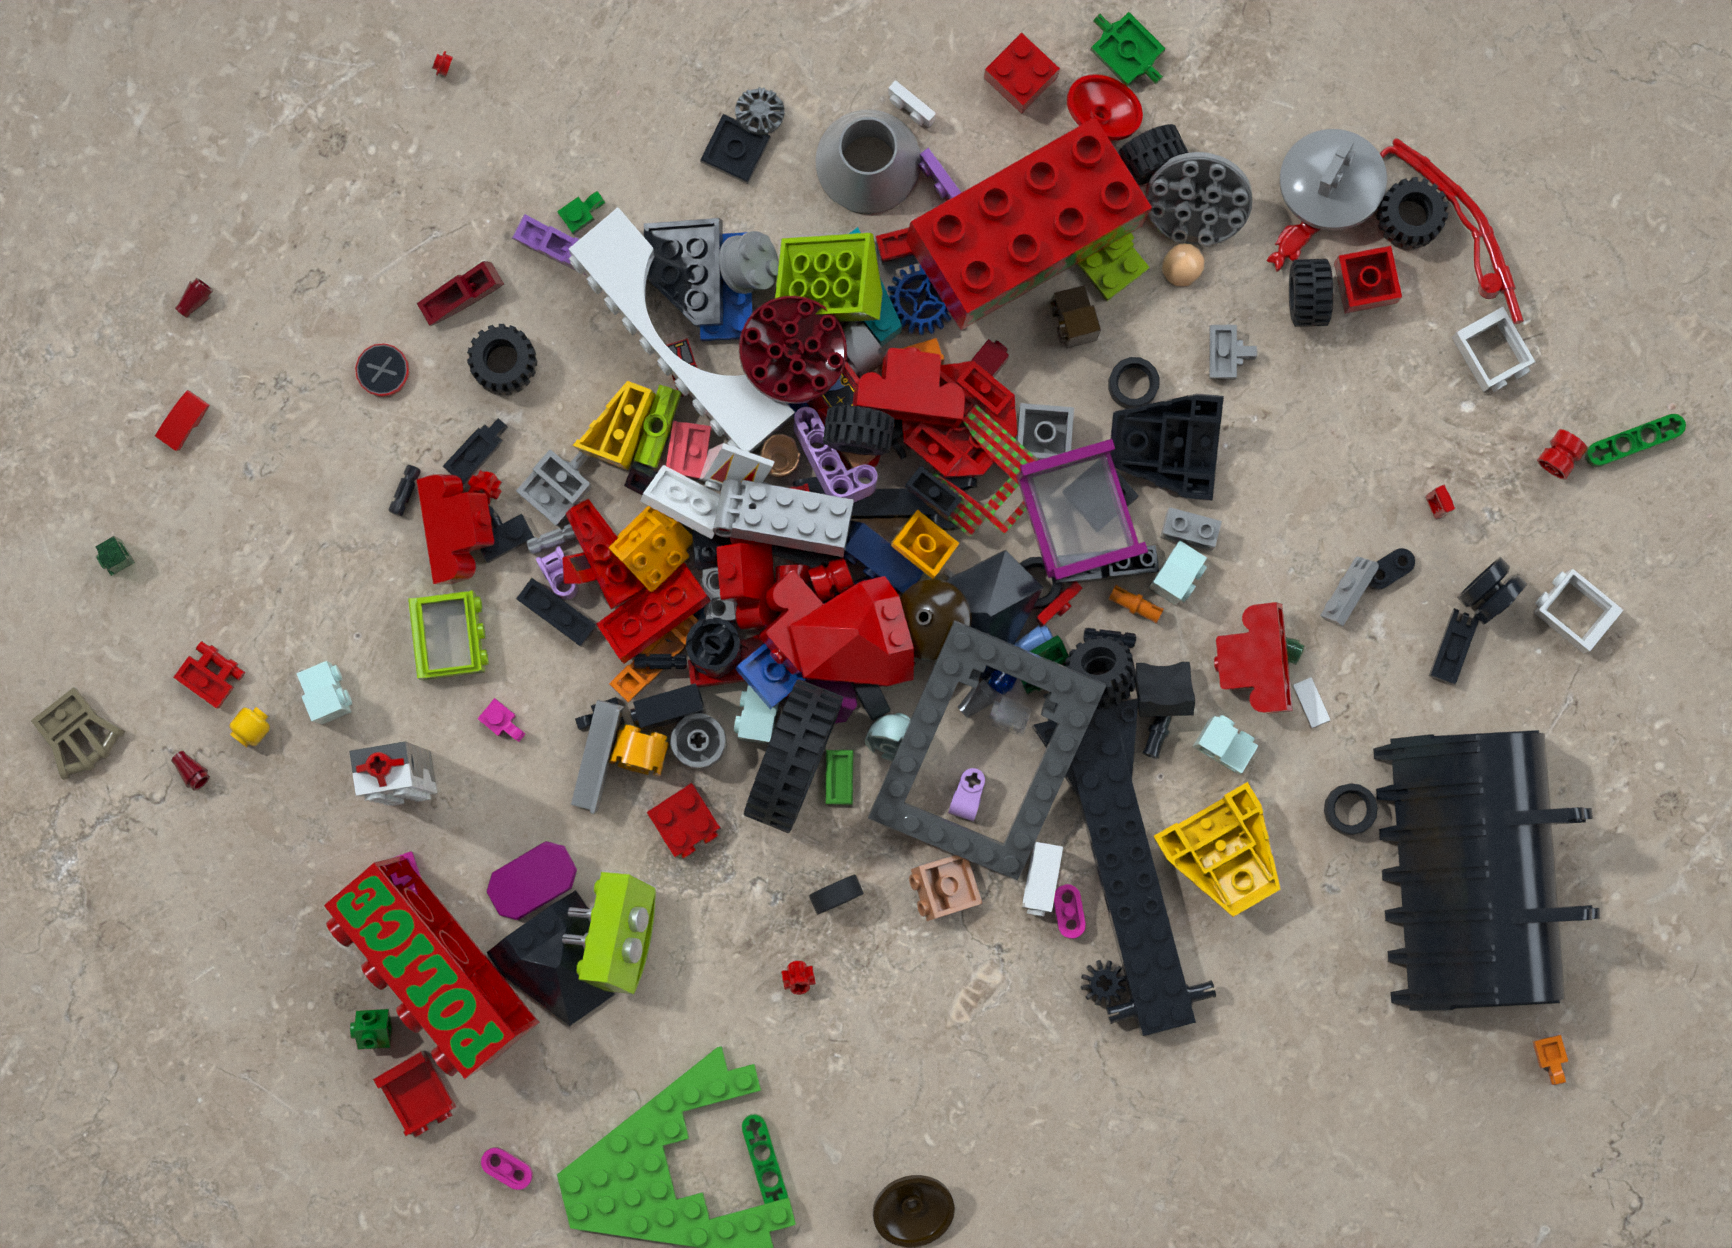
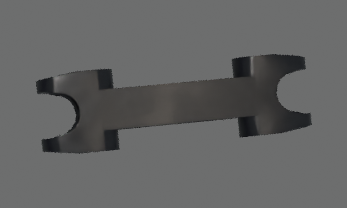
M938 474L962 491L977 488V478H945ZM817 477L799 479L793 482V487L808 484L809 492L825 494ZM836 488L834 490L837 494H845L847 492L843 488ZM906 488L876 489L872 495L853 503L851 519L911 518L919 510L944 531L960 529L952 521H946Z

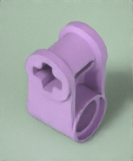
M559 546L555 552L543 558L537 557L536 561L556 595L563 600H570L577 595L579 587L578 584H572L567 592H560L558 589L559 584L564 581L562 558L565 556Z
M971 768L963 772L948 814L974 822L985 784L984 774L980 770ZM973 772L977 773V779L981 780L980 784L969 788V782L965 781V777L971 776Z

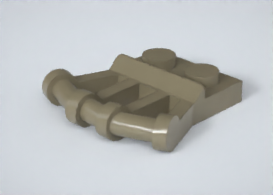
M75 687L31 720L51 746L62 780L70 778L72 774L85 770L91 771L96 767L95 763L100 759H106L110 756V751L117 739L125 733V730L98 716L96 711ZM91 720L110 731L103 743L99 741L88 727L87 723ZM79 729L95 748V751L88 756L72 737ZM65 741L80 761L67 765L61 743Z

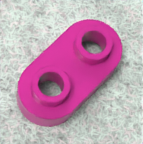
M1070 884L1061 885L1055 890L1054 896L1058 930L1066 938H1077L1085 930L1081 895L1075 886ZM1064 893L1071 895L1072 899L1069 903L1062 901ZM1070 919L1076 922V927L1073 930H1069L1066 927V923Z
M490 1148L481 1158L482 1169L512 1189H524L532 1181L533 1171L531 1167L502 1148ZM493 1156L500 1158L501 1163L499 1166L492 1164L491 1159ZM516 1170L523 1171L524 1178L522 1180L515 1178Z

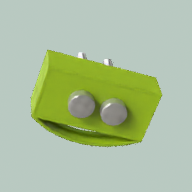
M601 872L600 880H597L594 885V893L596 895L594 906L590 909L570 907L568 910L570 911L568 912L569 917L589 919L591 922L589 932L584 936L564 934L562 942L565 944L583 945L585 949L583 960H580L577 965L579 980L604 991L634 994L641 979L650 947L655 914L656 888L630 874Z

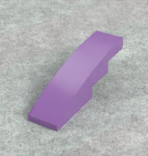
M524 214L512 239L575 270L569 260L571 257L569 248L580 239L572 238L556 228L548 227Z

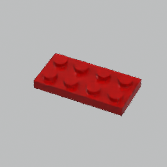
M683 562L653 592H650L647 588L643 589L596 623V625L618 658L625 664L711 602V600Z

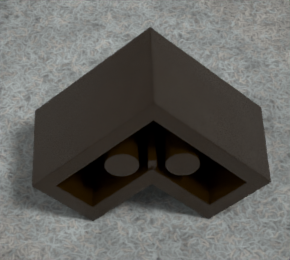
M1085 285L1054 293L1053 301L1049 302L1052 316L1058 317L1059 327H1056L1060 343L1065 342L1066 349L1097 341L1101 328L1095 307L1090 305Z

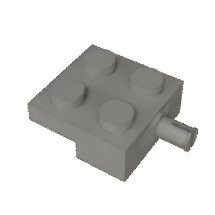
M550 449L536 464L533 472L516 492L558 527L566 518V512L577 505L592 488V485L578 471L588 457L579 451L569 463L562 460Z

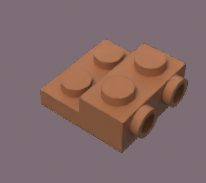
M954 855L911 869L912 875L909 876L910 886L914 891H918L920 901L917 902V908L922 917L925 916L927 921L983 904L969 860Z

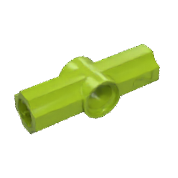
M659 384L650 413L644 420V431L634 461L657 468L666 439L671 434L672 421L682 395L681 391ZM661 419L664 424L663 429L659 433H655L653 431V424L656 420Z

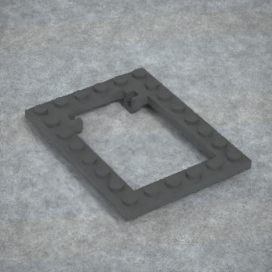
M954 620L872 805L868 819L1018 880L1106 688V684ZM986 665L1049 691L1042 707L1041 716L1057 722V726L1004 843L905 802L958 681L977 688L980 673L984 672Z

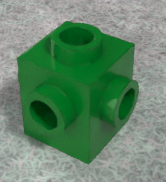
M389 1009L356 1011L355 1022L350 1023L351 1039L356 1040L358 1050L391 1047L393 1026Z

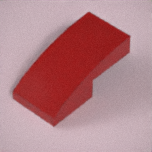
M185 391L161 424L155 437L173 450H181L193 428L198 427L210 405L191 391Z

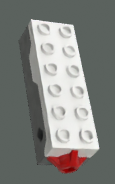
M404 741L349 751L356 796L364 797L365 801L395 806L404 804V799L415 800V802L430 800V794L437 793L430 750Z

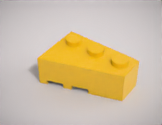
M627 381L605 406L606 409L597 420H593L586 433L580 440L577 439L572 446L583 454L628 470L644 431V420L650 413L656 394L651 389Z

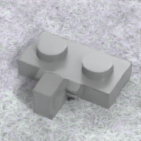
M1210 325L1209 379H1236L1237 365H1243V360L1256 359L1257 346H1243V340H1237V325Z

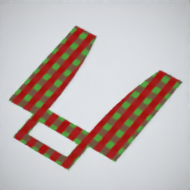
M975 405L963 418V422L983 450L1010 478L983 507L948 480L931 471L929 473H932L938 480H941L951 490L953 489L955 493L963 497L964 505L951 521L970 537L985 519L1005 534L1025 512L1024 500L1004 523L993 514L1019 486L1016 476L1021 472L1020 465L1034 462L1038 459L981 408Z

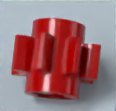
M480 470L477 476L472 475L468 484L471 487L468 492L485 493L488 504H490L492 499L497 500L502 491L499 487L502 482L498 480L494 473Z
M793 961L788 964L787 970L781 971L784 989H790L793 994H805L810 990V985L816 984L813 966L807 967V964L803 961Z

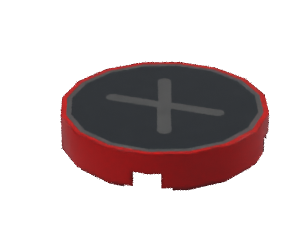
M385 343L374 344L365 349L358 357L355 367L356 378L361 387L378 397L392 396L401 391L410 374L409 363L404 354L395 346Z

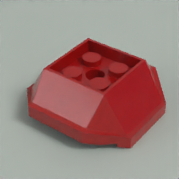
M975 361L940 366L939 386L942 387L947 383H954L959 385L964 391L963 418L977 405L1012 437L1016 438L1015 395ZM902 420L904 444L945 478L983 476L994 463L972 436L966 425L962 428Z

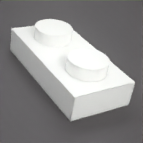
M896 80L892 83L888 90L891 103L899 109L905 108L911 113L909 115L910 118L918 125L922 126L924 124L929 128L936 120V113Z

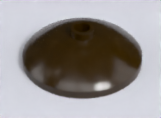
M939 579L923 580L913 584L900 597L914 647V657L936 661L954 620L971 627L972 620L969 603L965 595L949 582ZM928 613L929 619L923 622V615Z
M910 1175L896 1179L882 1189L874 1202L872 1215L878 1233L886 1241L901 1247H920L937 1240L948 1230L954 1218L955 1205L949 1189L942 1182L929 1176Z

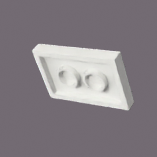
M663 465L643 493L640 501L711 539L715 535L713 526L720 494Z

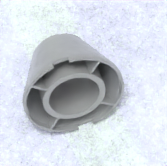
M858 110L840 117L827 128L818 144L816 171L819 182L833 201H836L852 212L875 214L894 208L908 197V194L917 183L920 174V167L918 165L921 163L920 149L915 136L901 120L883 111ZM875 137L884 141L890 147L893 157L885 167L878 171L862 172L847 163L843 156L844 151L856 139Z

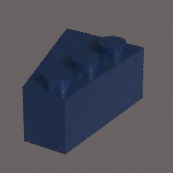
M853 520L850 521L844 559L853 565L858 564L864 569L863 573L871 579L885 576L897 594L900 595L918 582L924 573L921 569L894 549L888 541L866 524Z

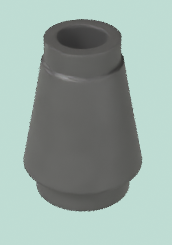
M983 680L980 684L978 683L977 688L970 690L957 707L965 717L969 718L971 715L995 703L994 699L998 694Z

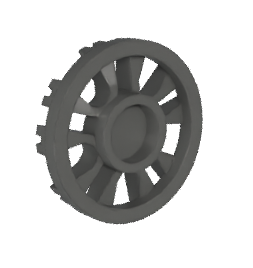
M758 87V89L750 91L746 90L736 103V120L749 133L756 135L772 133L783 122L785 114L783 101L776 95V92L765 90L764 87ZM759 95V99H754L752 96ZM763 95L767 96L766 101L762 100ZM773 99L776 104L771 105L769 102ZM740 106L749 109L748 111H739ZM769 117H775L778 121L774 124ZM752 121L759 123L758 129L749 126ZM763 122H766L768 128H764Z

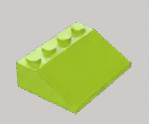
M856 233L782 238L775 298L801 296L812 299L827 308V311L820 309L816 313L817 315L832 314L839 322L880 320L882 288L873 234Z

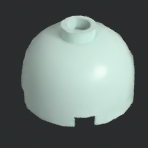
M902 713L879 717L868 730L865 745L872 752H875V749L884 752L882 758L892 761L910 722V718Z

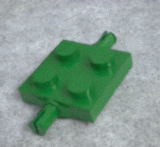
M1130 12L1112 24L1101 13L1098 17H1095L1093 22L1103 31V34L1090 50L1127 87L1137 77L1144 74L1156 85L1163 78V75L1153 67V64L1165 52L1166 48Z

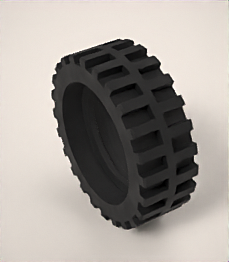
M800 679L796 681L776 724L744 809V816L790 833L826 748L843 702V696Z

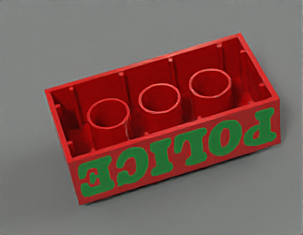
M1096 117L912 220L905 241L960 330L1142 227L1152 207Z
M403 855L374 862L324 905L332 915V918L326 922V926L332 936L345 947H349L354 943L367 958L361 965L364 975L380 990H384L389 985L402 1001L396 1008L399 1018L414 1033H419L422 1029L428 1033L437 1045L431 1051V1055L436 1064L447 1075L453 1077L459 1072L464 1079L493 1063L540 1023ZM396 872L398 878L408 875L412 879L404 886L402 883L394 886L391 876ZM412 884L415 885L418 895L409 889Z

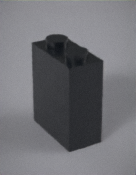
M696 683L633 701L634 708L630 709L634 725L640 726L644 731L678 722L687 715L706 713L700 689Z

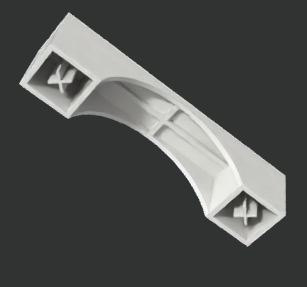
M618 207L569 248L571 255L569 260L574 269L580 275L584 272L588 276L586 279L588 285L597 295L601 292L606 297L604 299L606 306L614 315L621 314L624 327L632 336L636 333L640 336L641 339L639 341L642 348L650 356L654 353L658 357L657 365L667 376L672 374L676 378L674 381L676 383L675 386L684 396L689 394L694 399L692 401L693 407L702 417L707 414L711 419V428L719 437L724 434L729 440L727 442L728 445L753 453L794 417V411L787 403L772 400L760 393L749 382L746 375L726 376L700 370L680 359L664 344L650 321L645 302L646 280L650 265L655 257L654 249Z

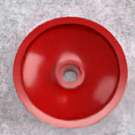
M1098 74L1086 75L1077 79L1068 91L1067 107L1074 121L1080 126L1096 117L1109 140H1123L1131 137L1142 123L1143 110L1137 96L1129 87L1112 77Z

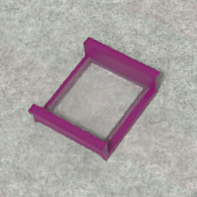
M1112 439L1020 465L1021 472L1016 478L1048 578L1055 577L1058 580L1148 553L1146 543L1138 542L1110 455L1115 450Z

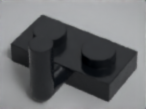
M488 506L493 527L494 544L480 549L487 563L527 543L529 539L535 538L522 513L502 523L494 508Z

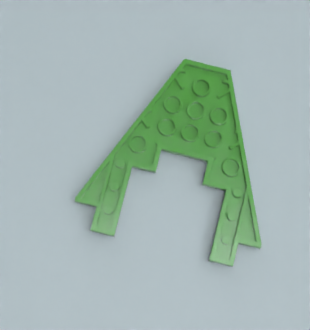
M722 1046L717 1047L559 1172L557 1178L570 1228L698 1248H774L770 1232L796 1225L790 1198L710 1219L704 1192L677 1199L664 1150V1145L689 1139L683 1114L684 1111L761 1091L755 1064L728 1071Z

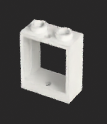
M1504 307L1461 329L1452 336L1453 341L1483 392L1490 388L1493 392L1507 385L1506 380L1512 376L1519 379L1529 373V367L1535 363L1534 358ZM1498 325L1520 364L1489 380L1467 341Z
M1574 569L1566 573L1561 571L1553 580L1552 584L1555 587L1548 594L1545 591L1535 603L1538 607L1533 613L1584 654L1591 651L1622 613L1623 609ZM1568 583L1572 584L1604 610L1582 639L1547 611L1548 607Z
M1035 842L1032 848L1022 907L1028 908L1027 914L1045 916V912H1052L1063 847Z

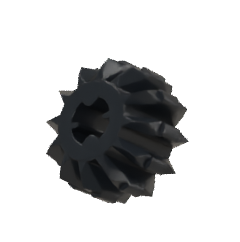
M1097 960L1096 971L1091 965L1086 967L1092 974L1091 976L1081 975V979L1088 980L1089 984H1084L1080 987L1081 990L1091 989L1085 996L1087 1000L1092 999L1096 994L1095 1005L1099 1006L1102 997H1104L1106 1006H1110L1111 1000L1109 996L1112 995L1116 1001H1119L1121 998L1116 993V990L1125 992L1126 987L1119 986L1118 982H1123L1127 979L1126 976L1116 977L1122 970L1120 966L1115 967L1111 972L1112 961L1108 960L1105 969H1103L1101 960ZM1104 975L1105 979H1110V986L1106 985L1108 989L1103 991L1102 987H1097L1096 984L1097 980L1100 981L1099 977Z

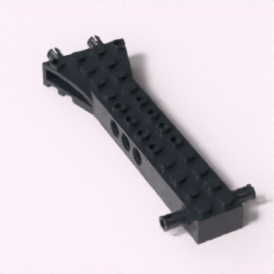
M1138 698L1124 701L1118 706L1113 704L1108 709L1102 706L1100 709L1095 710L1065 779L1079 800L1131 998L1127 1003L1106 1007L1108 1015L1119 1012L1117 1015L1108 1017L1109 1022L1113 1024L1134 1018L1137 1021L1140 1035L1146 1036L1196 1023L1192 1009L1193 1002L1212 997L1215 998L1216 991L1204 992V990L1214 988L1212 980L1193 986H1188L1185 983L1132 782ZM1050 719L1032 726L1046 748L1057 726V722Z

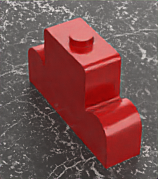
M915 347L905 349L889 348L883 358L882 377L874 372L864 374L855 386L853 406L879 410L898 420L958 427L964 416L965 395L963 389L957 384L947 383L942 387L939 386L941 356L939 354L921 352L920 349Z
M433 474L417 479L433 584H455L469 580L473 577L476 570V563L470 552L494 544L487 495L485 493H463L462 480L456 475Z
M730 537L731 545L717 547L720 598L724 601L738 603L736 620L741 629L750 631L765 630L777 619V611H773L766 603V593L775 584L772 544Z
M791 570L782 576L766 593V603L773 611H781V615L760 634V639L771 650V657L778 664H783L791 674L796 675L801 673V668L789 626L822 606L823 603L798 574Z
M1272 602L1251 605L1242 614L1243 625L1246 629H1249V632L1221 635L1216 638L1217 656L1214 657V667L1216 672H1219L1220 687L1230 691L1254 688L1250 694L1249 701L1253 709L1258 712L1280 713L1293 711L1283 604Z

